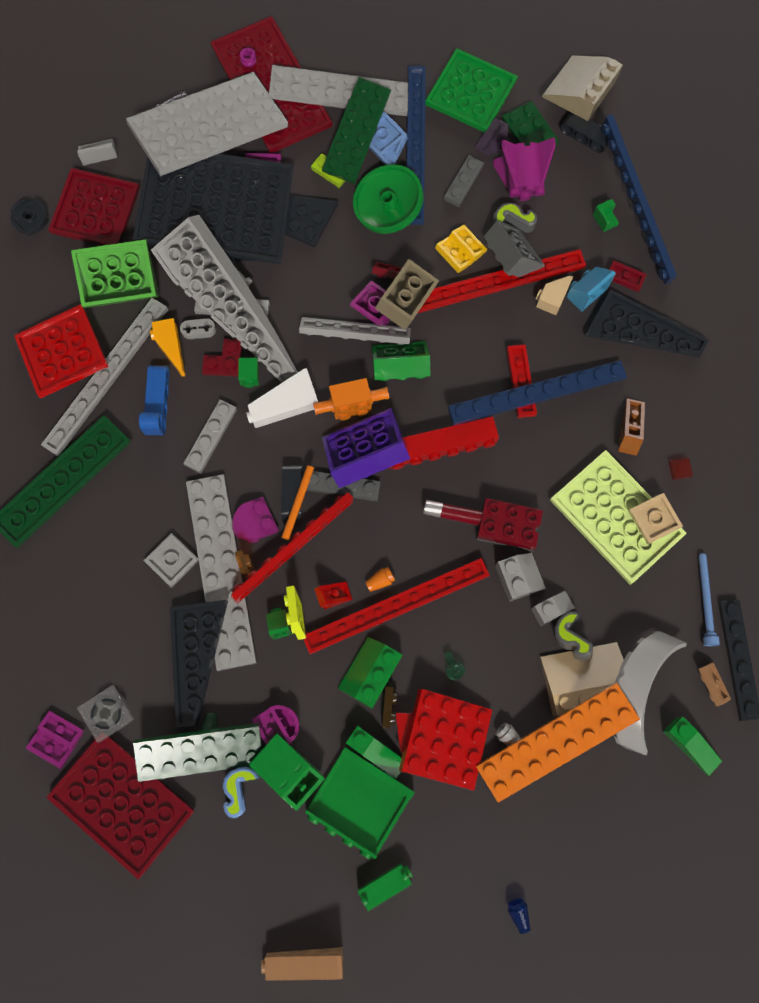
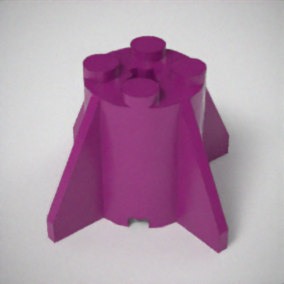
M550 138L540 143L530 142V146H524V143L513 144L506 140L502 141V149L505 156L494 159L493 162L494 168L509 191V197H517L520 201H527L531 196H542L545 194L544 181L556 146L555 138Z

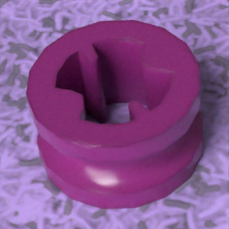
M251 48L241 50V63L246 67L253 66L256 63L255 51Z

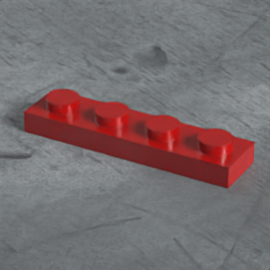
M526 345L507 346L506 352L512 389L532 384ZM536 404L516 409L517 418L535 417L537 415Z

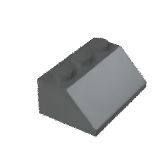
M497 220L484 235L487 246L495 253V258L503 265V270L506 274L521 277L544 267V263L520 229Z

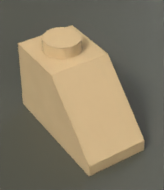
M567 276L547 283L544 289H540L536 296V300H538L536 307L557 315L573 277Z

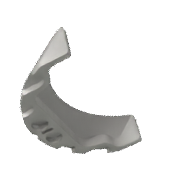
M655 631L647 638H641L636 642L637 647L633 652H628L615 681L640 718L639 721L616 733L617 735L614 736L615 740L624 748L643 755L648 753L644 737V714L651 685L665 660L673 652L687 645L686 642L659 631Z

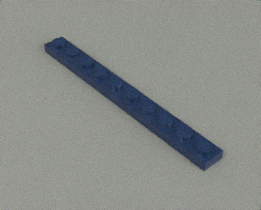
M408 66L407 168L416 174L424 193L426 66ZM424 199L419 214L409 225H424Z
M608 115L602 124V132L606 135L608 148L614 155V163L620 170V178L627 188V196L631 198L633 203V211L638 216L640 229L644 231L646 236V244L651 249L653 262L657 264L659 277L663 280L664 285L671 283L677 277L614 115Z
M617 361L450 405L447 409L454 426L622 381L627 378L622 362Z

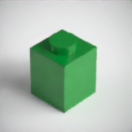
M239 358L238 379L241 386L252 388L259 385L258 358Z

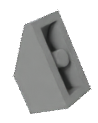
M566 591L534 606L531 610L539 625L543 626L573 610L575 607Z

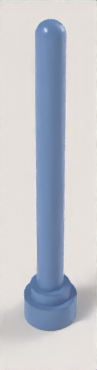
M700 553L698 557L706 626L703 646H718L720 641L717 633H714L707 556L705 553Z

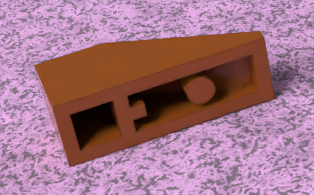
M626 399L619 435L618 452L637 456L644 440L645 402Z

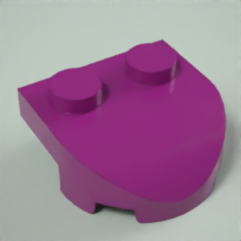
M263 497L242 504L236 510L232 519L234 534L239 539L242 538L248 541V543H256L260 539L276 534L279 531Z
M272 706L252 719L254 724L259 723L260 735L266 745L276 733L288 744H291L299 733L297 715L285 706Z

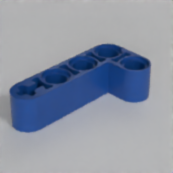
M148 366L145 409L139 415V426L144 435H165L170 375L168 366Z

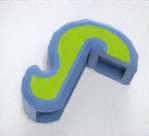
M240 767L232 770L224 778L223 790L231 801L225 802L223 807L226 815L231 818L241 816L246 810L241 782L261 778L251 767Z

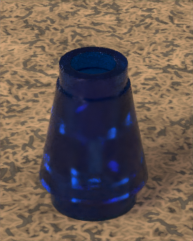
M522 898L510 901L507 911L519 933L529 932L531 927L527 903Z

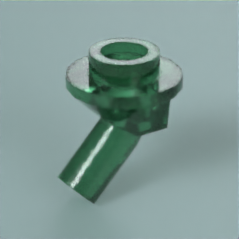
M451 651L446 652L444 657L450 666L446 669L447 677L454 680L462 678L466 672L465 667L461 662L456 663Z

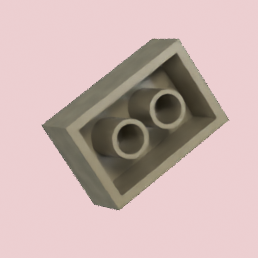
M408 259L375 309L406 330L439 280Z

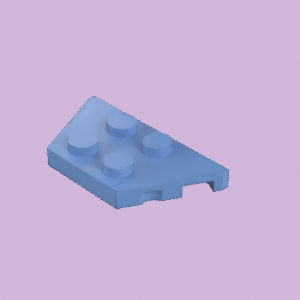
M386 112L382 114L370 149L385 165H395L408 137Z

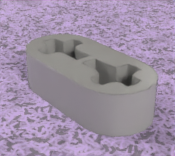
M210 319L187 320L180 325V331L186 339L209 338L216 333V327ZM206 325L210 326L209 331H205ZM188 327L192 328V330H190V333H187L186 331Z

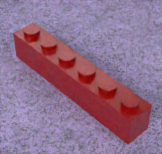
M492 416L404 437L410 459L388 469H401L407 464L418 465L428 459L435 461L440 459V456L445 455L452 457L465 450L466 452H473L482 446L484 448L492 447L499 439L494 418Z

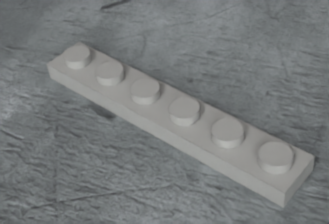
M302 317L299 333L322 335L325 337H342L344 339H360L362 341L372 340L381 343L409 344L411 328L404 330L397 326H379L377 324Z

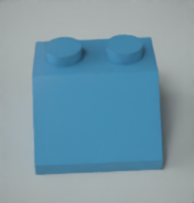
M595 267L592 271L587 270L579 282L575 281L570 285L567 298L582 312L608 289L616 273L599 267Z

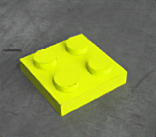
M294 586L286 587L287 595H284L285 606L289 609V613H286L287 623L291 627L292 634L295 633L298 640L306 639L301 600Z

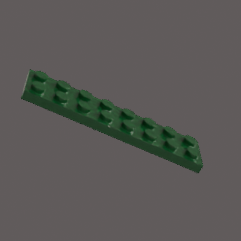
M103 415L0 510V532L18 549L123 451L131 441Z

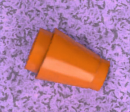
M386 567L385 569L381 568L365 583L370 592L392 585L395 578L389 567Z

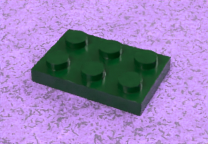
M532 101L502 115L503 123L518 144L524 143V146H530V142L540 143L550 138H555V143L558 145V138Z

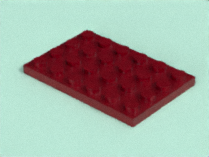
M101 732L46 797L138 880L195 812L193 808L159 779L138 782L135 758L105 732Z

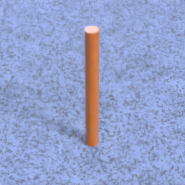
M307 465L281 537L283 539L289 540L314 470L312 466Z

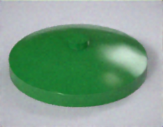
M385 165L369 172L358 184L353 197L354 212L360 223L372 232L380 234L397 232L412 223L419 214L424 199L423 188L416 174L404 166Z

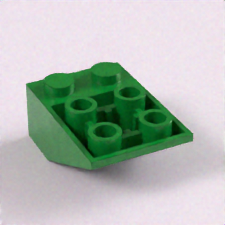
M277 733L249 764L296 811L325 779L316 767Z

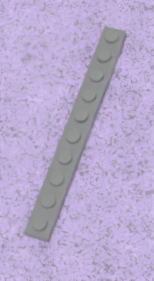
M154 298L150 299L107 356L106 361L109 367L94 373L41 445L56 456L61 454L150 335V329H153L152 322L160 321L168 311L167 306Z

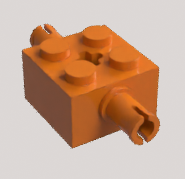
M367 378L329 386V400L313 403L315 415L332 411L335 420H347L354 415L365 416L369 414V412H372L373 402L389 399L387 387L370 391Z

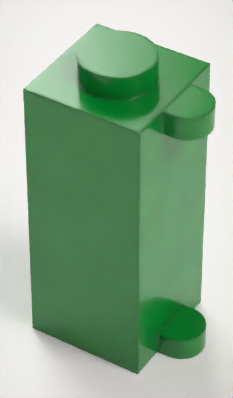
M399 863L360 887L358 894L366 909L370 911L412 885L410 878L413 876L407 865L403 867Z

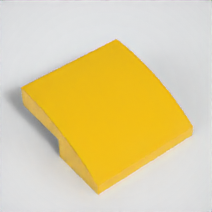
M465 225L452 231L449 237L437 243L435 247L457 273L470 266L487 251V248Z

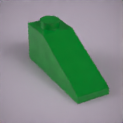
M676 717L664 729L663 733L707 776H710L722 762L701 734L684 717Z
M357 726L346 744L396 779L401 772L399 771L401 757Z

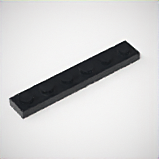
M740 600L722 601L718 603L739 721L759 719V700Z

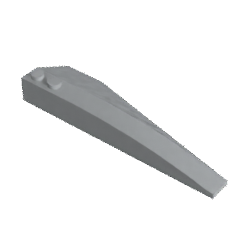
M200 215L188 217L151 249L171 280L177 286L180 285L189 297L195 299L203 310L209 312L211 318L233 338H237L241 342L240 345L255 355L254 358H258L259 362L266 365L267 370L281 383L298 373L259 303Z

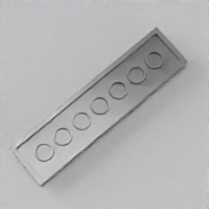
M272 65L269 96L276 100L346 108L360 76ZM361 77L391 89L384 112L407 116L408 83Z

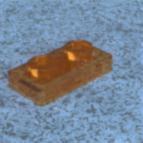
M240 550L234 553L240 572L246 578L254 567L249 555H245Z

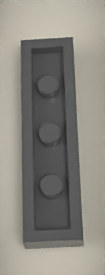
M313 471L306 491L338 496L341 494L344 496L349 492L353 498L378 502L380 481L360 479L350 485L339 488L331 474Z

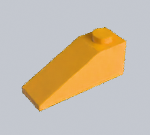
M174 318L152 322L153 329H150L151 339L156 341L158 347L182 377L186 376L178 328Z

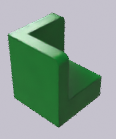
M613 199L596 206L593 213L603 232L619 224L613 214V209L616 205Z

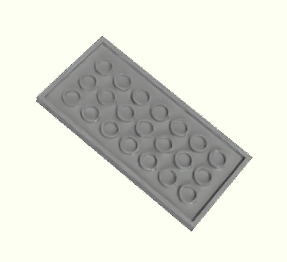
M254 72L126 118L127 125L160 176L288 127V121Z

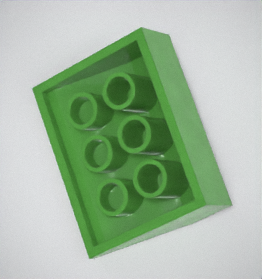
M146 240L71 250L82 307L91 308L159 297Z

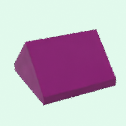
M370 281L354 298L350 306L379 326L387 325L390 321L389 318L375 309L386 290Z

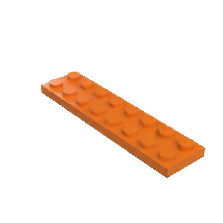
M616 682L481 762L476 768L499 803L639 721L640 718Z

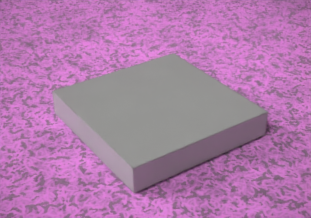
M171 533L143 561L172 588L199 559Z

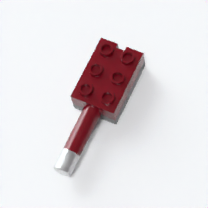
M486 498L482 511L426 500L423 513L479 526L476 538L478 541L533 552L536 549L539 535L535 530L541 524L543 510Z

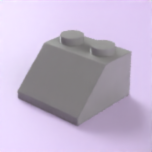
M532 553L516 555L498 561L495 565L509 602L546 589Z

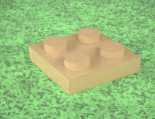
M664 493L628 511L647 545L683 527Z

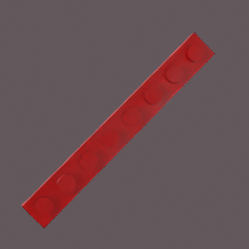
M349 492L344 496L342 494L338 496L332 507H326L322 510L321 516L317 520L312 519L305 526L306 529L302 533L297 532L287 546L285 544L276 551L277 555L272 559L270 557L262 563L263 567L258 571L254 570L247 576L248 580L245 583L236 585L232 589V600L236 604L241 602L353 503V497Z

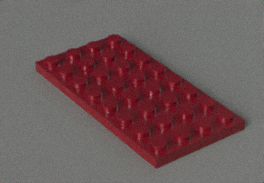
M272 16L210 42L229 80L254 72L268 94L272 65L302 69ZM244 48H251L255 51L256 63L251 67H246L241 63L240 52ZM273 99L288 121V127L265 135L261 139L269 153L272 154L331 128L333 125L323 105Z

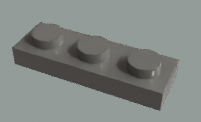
M469 155L446 192L444 200L460 207L483 169L484 162Z

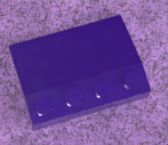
M392 408L322 437L330 473L339 488L410 459Z

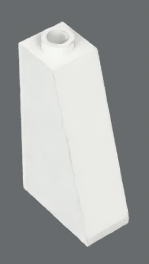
M307 368L248 405L250 412H246L249 423L253 422L255 428L314 410L313 403H317L318 400Z

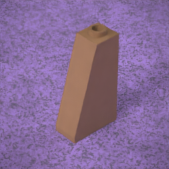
M343 948L266 953L265 960H261V972L265 974V980L343 979Z

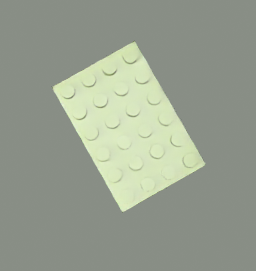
M606 450L550 499L630 585L687 534L680 528L647 545L628 511L652 499V497Z

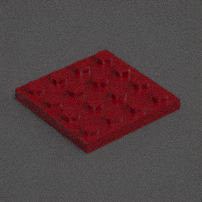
M71 168L48 231L50 234L101 246L121 243L140 190L139 184Z

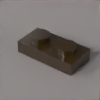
M385 687L382 728L390 729L391 725H395V713L392 712V704H396L397 692H393L394 687Z

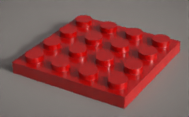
M81 304L14 335L37 396L40 399L109 367L85 308Z
M419 689L399 771L474 790L479 772L476 766L481 763L493 710Z

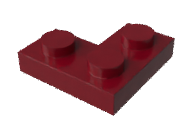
M224 339L222 356L204 355L202 374L238 377L239 358H242L243 347L240 345L241 342L238 339Z

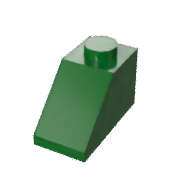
M281 608L272 609L269 614H266L269 636L273 640L292 635L291 627L286 619L287 612Z

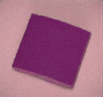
M49 711L37 727L38 731L26 746V749L55 767L62 769L78 744L84 730Z

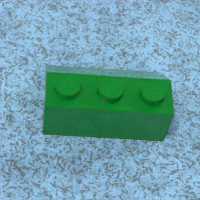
M426 341L410 342L409 344L371 345L375 380H405L412 377L422 379L430 376V354Z
M367 637L338 689L373 709L402 658V654L385 644Z

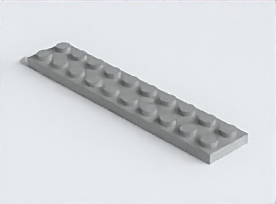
M218 475L187 481V492L205 602L228 600L215 654L217 671L256 664L246 597L238 604L231 598L232 589L239 583L243 584L235 534L232 529V516L225 476Z

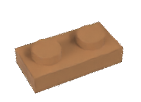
M714 662L699 668L700 677L706 684L709 696L716 707L730 701V695Z

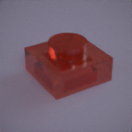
M689 458L668 462L672 480L691 478L693 476Z

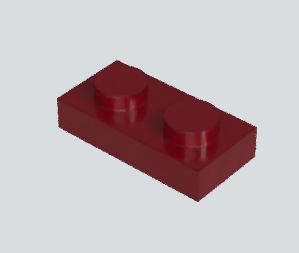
M614 260L609 269L616 273L612 282L638 293L647 275Z
M376 261L372 273L376 274L379 278L389 277L395 279L402 267Z

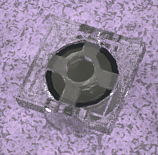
M114 685L77 708L97 743H100L135 720L130 713V706L125 703V698L118 693Z

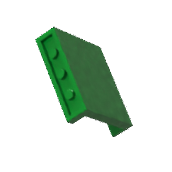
M345 747L305 813L308 815L307 819L317 825L320 822L326 826L324 830L332 836L336 834L343 838L342 842L352 848L354 845L361 849L359 853L370 860L373 857L376 859L378 852L415 792Z

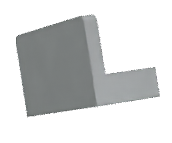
M113 139L78 146L79 150L77 153L83 166L118 158Z

